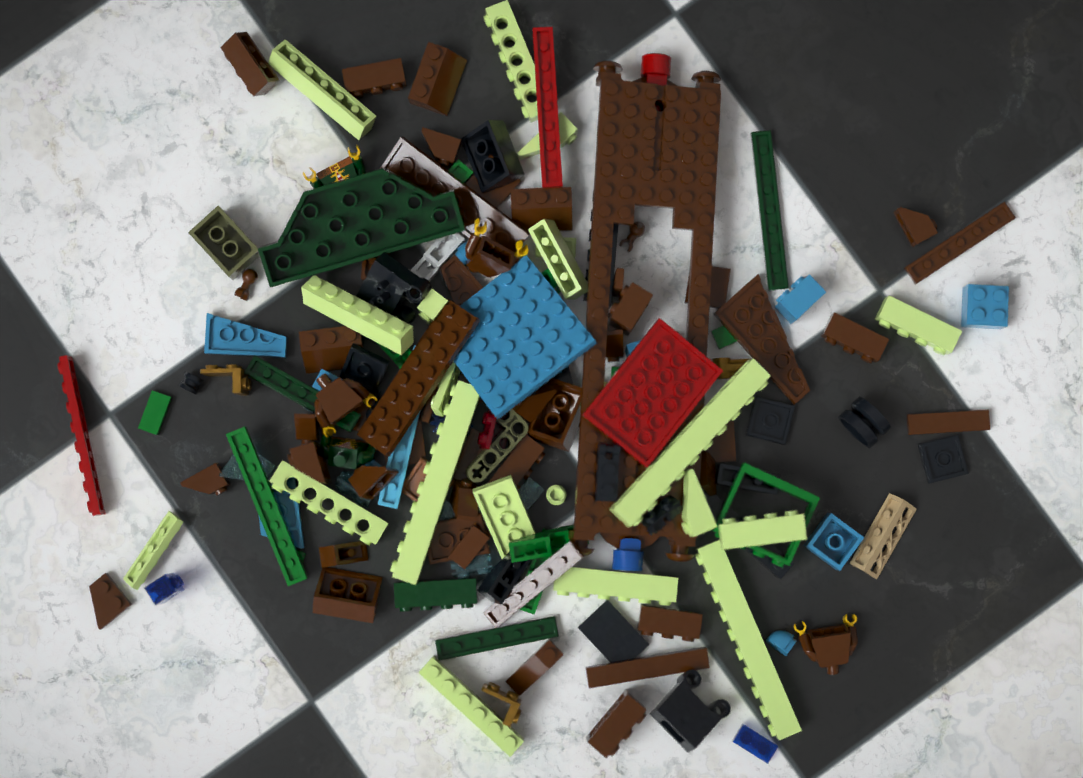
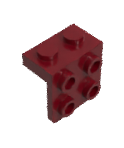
M488 409L483 414L482 424H484L483 432L479 433L477 444H480L479 449L483 450L490 449L491 441L503 429L496 422L494 414ZM508 413L504 414L502 417H500V419H506ZM506 437L501 438L499 441V446L502 449L506 447Z

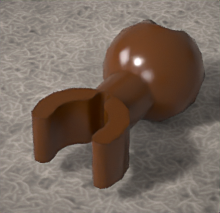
M634 222L630 226L628 237L619 243V246H622L623 243L630 240L628 252L632 251L635 239L645 233L643 223H641V229L637 228V225L641 222Z
M254 269L244 270L242 273V286L237 288L234 294L245 301L250 296V285L255 283L258 278L257 272Z

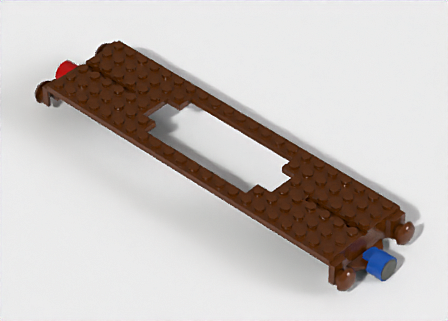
M649 53L642 56V78L634 81H623L619 73L623 69L617 62L600 61L593 67V70L598 72L596 86L600 87L586 330L595 339L597 344L584 353L574 530L569 531V539L573 540L584 555L587 556L594 551V549L588 548V540L594 541V536L599 533L605 542L617 548V550H613L612 569L628 572H640L643 570V551H640V549L652 545L660 536L666 537L669 540V545H671L670 553H665L667 558L677 562H686L694 558V554H688L689 546L695 547L697 536H689L683 530L682 509L680 510L681 513L670 522L664 517L663 520L666 525L657 534L653 533L650 535L646 527L641 523L628 527L614 515L609 508L615 502L595 501L598 442H605L607 445H612L615 442L582 416L604 387L613 224L633 225L635 205L673 209L672 229L692 231L686 340L707 357L721 105L720 84L716 82L721 81L719 74L712 71H699L694 73L691 80L696 82L695 88L678 86L668 80L671 73V57L660 53ZM705 395L698 402V404L691 411V413L687 416V418L680 425V427L673 434V436L669 439V441L662 448V450L655 457V459L689 424V422L702 410V408L704 407ZM621 447L617 500L647 469ZM702 451L698 454L699 459L693 465H688L684 469V471L693 469L699 484ZM605 453V459H611L612 453ZM684 475L678 481L674 480L670 484L671 489L664 496L660 495L656 499L657 504L655 507L663 498L669 495L681 502L679 504L682 506ZM646 510V511L642 514V516L644 517V515H645L647 512H649V511Z

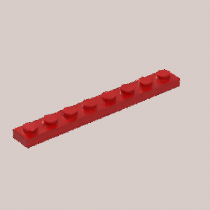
M553 27L532 28L542 189L562 188Z
M68 355L60 356L58 370L60 374H63L64 382H62V389L64 394H67L68 402H66V408L72 417L70 427L72 433H75L77 440L74 442V446L81 459L79 461L80 472L84 473L85 481H83V488L89 497L87 507L92 516L104 515L106 513L73 358Z

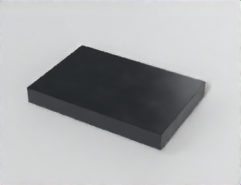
M608 600L601 604L578 626V629L610 663L635 659L649 646L647 641Z

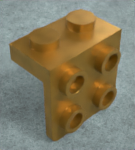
M206 365V369H200V374L205 376H232L234 394L248 396V391H251V379H248V376L244 373L245 370L241 366L226 365V368L222 369L218 365Z
M484 683L481 689L483 692L511 704L503 724L511 727L512 722L516 724L522 711L519 709L522 701L518 699L519 695L509 690L505 693L495 683Z

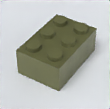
M219 205L188 232L232 280L260 257L257 246Z

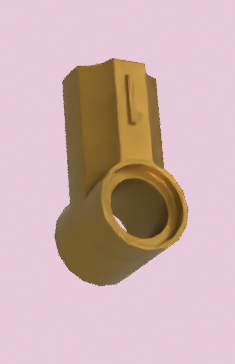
M713 358L712 362L723 370L717 379H730L749 359Z

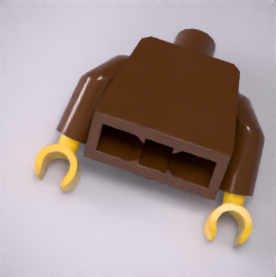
M479 218L475 220V232L471 233L465 246L466 265L472 273L479 272L490 278L511 270V267L520 260L519 257L526 256L529 252L527 244L523 247L522 240L516 242V252H513L484 235L481 237L480 234L485 233L487 230V222L485 221V224L480 227L478 226Z
M326 373L316 380L322 390L316 394L317 399L314 402L315 417L323 428L325 437H328L327 430L329 429L336 433L334 424L364 403L370 408L371 406L368 404V401L371 398L377 402V398L374 395L370 394L361 383L348 378L342 380L339 377L332 382Z
M845 614L842 619L843 625L807 630L808 634L805 633V622L802 621L804 629L801 631L797 630L796 624H794L795 632L800 635L798 638L803 652L812 661L817 662L819 667H827L829 675L839 673V665L849 662V656L853 654L858 644L856 627H854V623L857 621L855 614H852V622L847 620V614Z

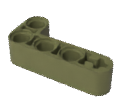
M513 409L508 411L506 419L496 418V422L503 429L491 441L490 449H484L467 467L466 476L469 480L477 483L483 481L527 434L528 424ZM517 422L521 423L523 427L522 431L518 434L513 431V426ZM506 437L509 444L506 448L502 449L499 446V441L501 438ZM492 452L495 455V460L488 464L485 461V456L487 453ZM479 461H480L483 465H485V466L488 467L487 469H485V468L482 467V468L479 470V472H478V473L480 474L479 477H476V476L472 477V475L474 474V473L472 472V470H473V469H477V470H478V469L482 466V465L478 464Z

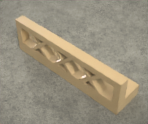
M889 493L849 564L877 579L917 509L904 499ZM905 508H908L905 516L902 517V513L904 512ZM894 527H896L897 530H896L895 533L892 535V531H893ZM886 544L887 547H886L885 551L882 552V548H883L884 545ZM876 562L877 565L872 572L871 568L873 564Z

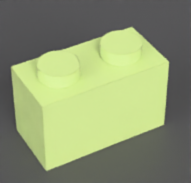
M431 289L417 307L420 312L419 316L430 325L448 303V300L434 289Z

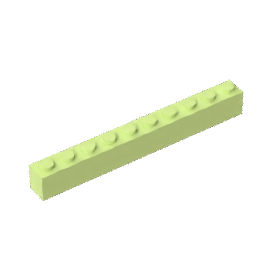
M754 359L747 360L609 510L626 526L638 525L643 519L642 514L646 510L650 511L657 504L656 499L660 495L664 496L671 489L670 484L674 480L678 481L685 474L684 469L688 465H693L699 459L698 454L702 450H707L713 444L712 439L716 435H721L726 430V424L730 419L733 421L740 415L741 407L743 405L747 406L755 398L753 396L754 393L766 387L768 384L767 379L771 375Z
M459 380L457 385H452L450 396L453 397L451 403H447L443 415L446 418L444 424H439L436 433L440 435L438 442H433L430 454L433 456L431 462H427L423 473L426 474L424 482L420 481L417 493L420 495L418 501H413L410 510L413 516L411 521L407 520L403 531L407 533L405 540H400L397 552L400 553L398 560L393 561L390 572H393V578L414 585L418 583L480 398L471 384Z
M720 539L696 548L695 558L698 565H703L705 572L702 574L707 585L711 584L713 591L710 593L715 604L719 602L722 609L719 611L723 623L727 621L730 628L727 630L730 640H735L738 648L735 649L738 659H743L746 667L743 670L747 679H751L754 684L751 689L755 698H759L762 703L759 708L763 717H768L770 725H767L771 736H776L778 740H782L802 731L726 552L721 549Z

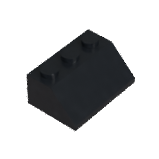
M487 120L461 138L482 193L511 184L525 175L504 121Z

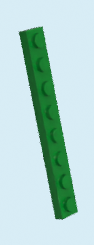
M244 426L227 433V439L287 585L290 586L307 579V573L247 427Z

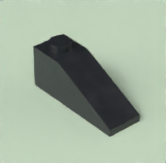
M509 552L487 574L477 591L491 602L502 605L531 560L511 563Z

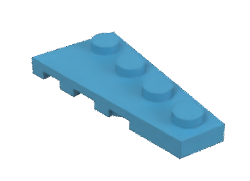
M207 313L204 353L286 358L287 337Z

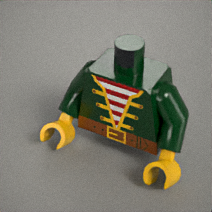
M356 145L357 152L355 153L350 152L348 147L349 157L318 173L309 167L312 175L307 177L303 172V177L310 181L313 188L365 173V165L362 157L359 156V146Z
M322 428L323 436L321 437L320 453L325 459H328L329 466L357 469L373 460L377 449L368 442L331 437L334 433L332 429L327 430L328 437H325Z

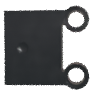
M384 252L373 262L356 297L410 325L415 320L416 315L412 308L401 306L405 297L407 296L412 302H420L431 290V284L427 279L417 276Z
M693 669L686 671L677 678V684L650 713L687 753L695 750L717 723L727 717L731 711L730 704L726 700L719 699L706 706L691 691L701 683V675ZM687 677L690 678L692 682L691 685L687 682ZM716 706L720 709V714L717 713Z

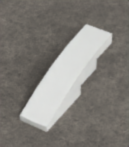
M459 233L438 238L410 271L430 282L440 271V267L451 258L457 248L464 242L465 238Z

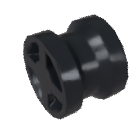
M185 371V378L178 386L197 395V388L204 380Z

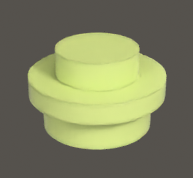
M552 485L547 490V500L553 505L562 504L566 499V490L560 485Z

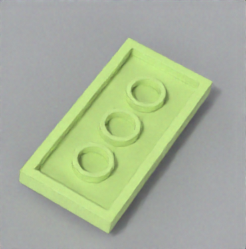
M512 475L473 489L475 499L502 559L510 552L508 542L536 534Z

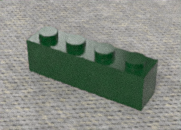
M477 578L418 581L416 585L408 582L394 583L395 608H400V612L412 611V607H420V610H433V606L440 605L441 609H453V605L461 604V608L474 607L473 604L478 603Z

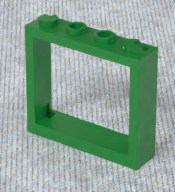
M742 463L715 521L717 527L711 531L716 532L715 537L720 539L718 524L723 523V519L726 517L745 474L807 502L808 504L803 512L805 528L809 524L820 497L747 463ZM801 540L790 541L784 557L759 545L748 546V548L753 550L752 554L762 559L765 556L771 558V563L779 567H783V565L790 566Z

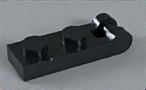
M598 442L595 501L617 502L620 445L617 443L607 445L605 442ZM605 453H612L611 459H605Z

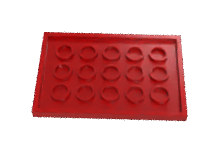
M659 318L584 411L582 416L611 440L619 444L623 450L645 468H648L723 370Z

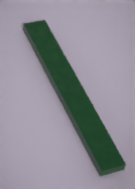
M771 130L751 132L768 291L789 289Z

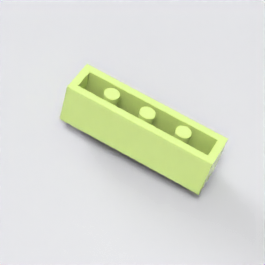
M543 219L529 228L528 231L566 300H575L588 292V283L554 220Z
M890 295L885 297L875 317V320L879 321L878 324L887 329L892 327L898 330L897 334L906 338L910 336L916 339L915 342L924 347L927 345L933 347L934 352L943 356L953 352L962 333L961 330Z
M797 510L787 511L785 516L777 517V513L764 514V519H756V516L743 517L744 521L735 522V518L723 519V524H718L720 545L723 550L807 539L804 514H798Z

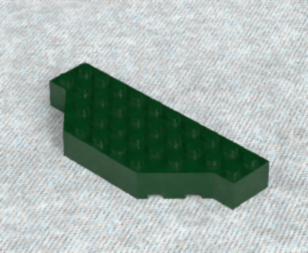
M383 167L304 191L279 240L259 247L258 252L271 288L377 257L384 252H394L465 231L466 226L455 190L434 195Z

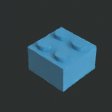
M810 274L806 278L801 276L790 286L793 289L791 292L787 289L776 299L778 304L775 308L790 324L795 322L826 293Z
M968 284L962 287L961 327L1003 329L1008 327L1009 286Z
M827 513L803 546L835 570L840 571L864 537L832 513Z

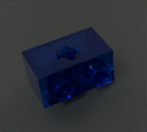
M174 573L164 574L144 588L155 605L163 604L185 590L183 588V580L178 574L175 575Z

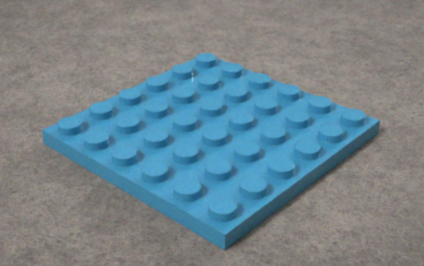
M526 255L512 266L511 270L500 274L460 305L461 308L481 321L454 362L494 416L499 419L597 344V342Z

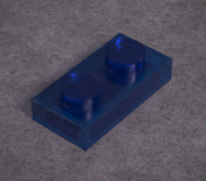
M743 723L732 742L767 764L778 748V745Z

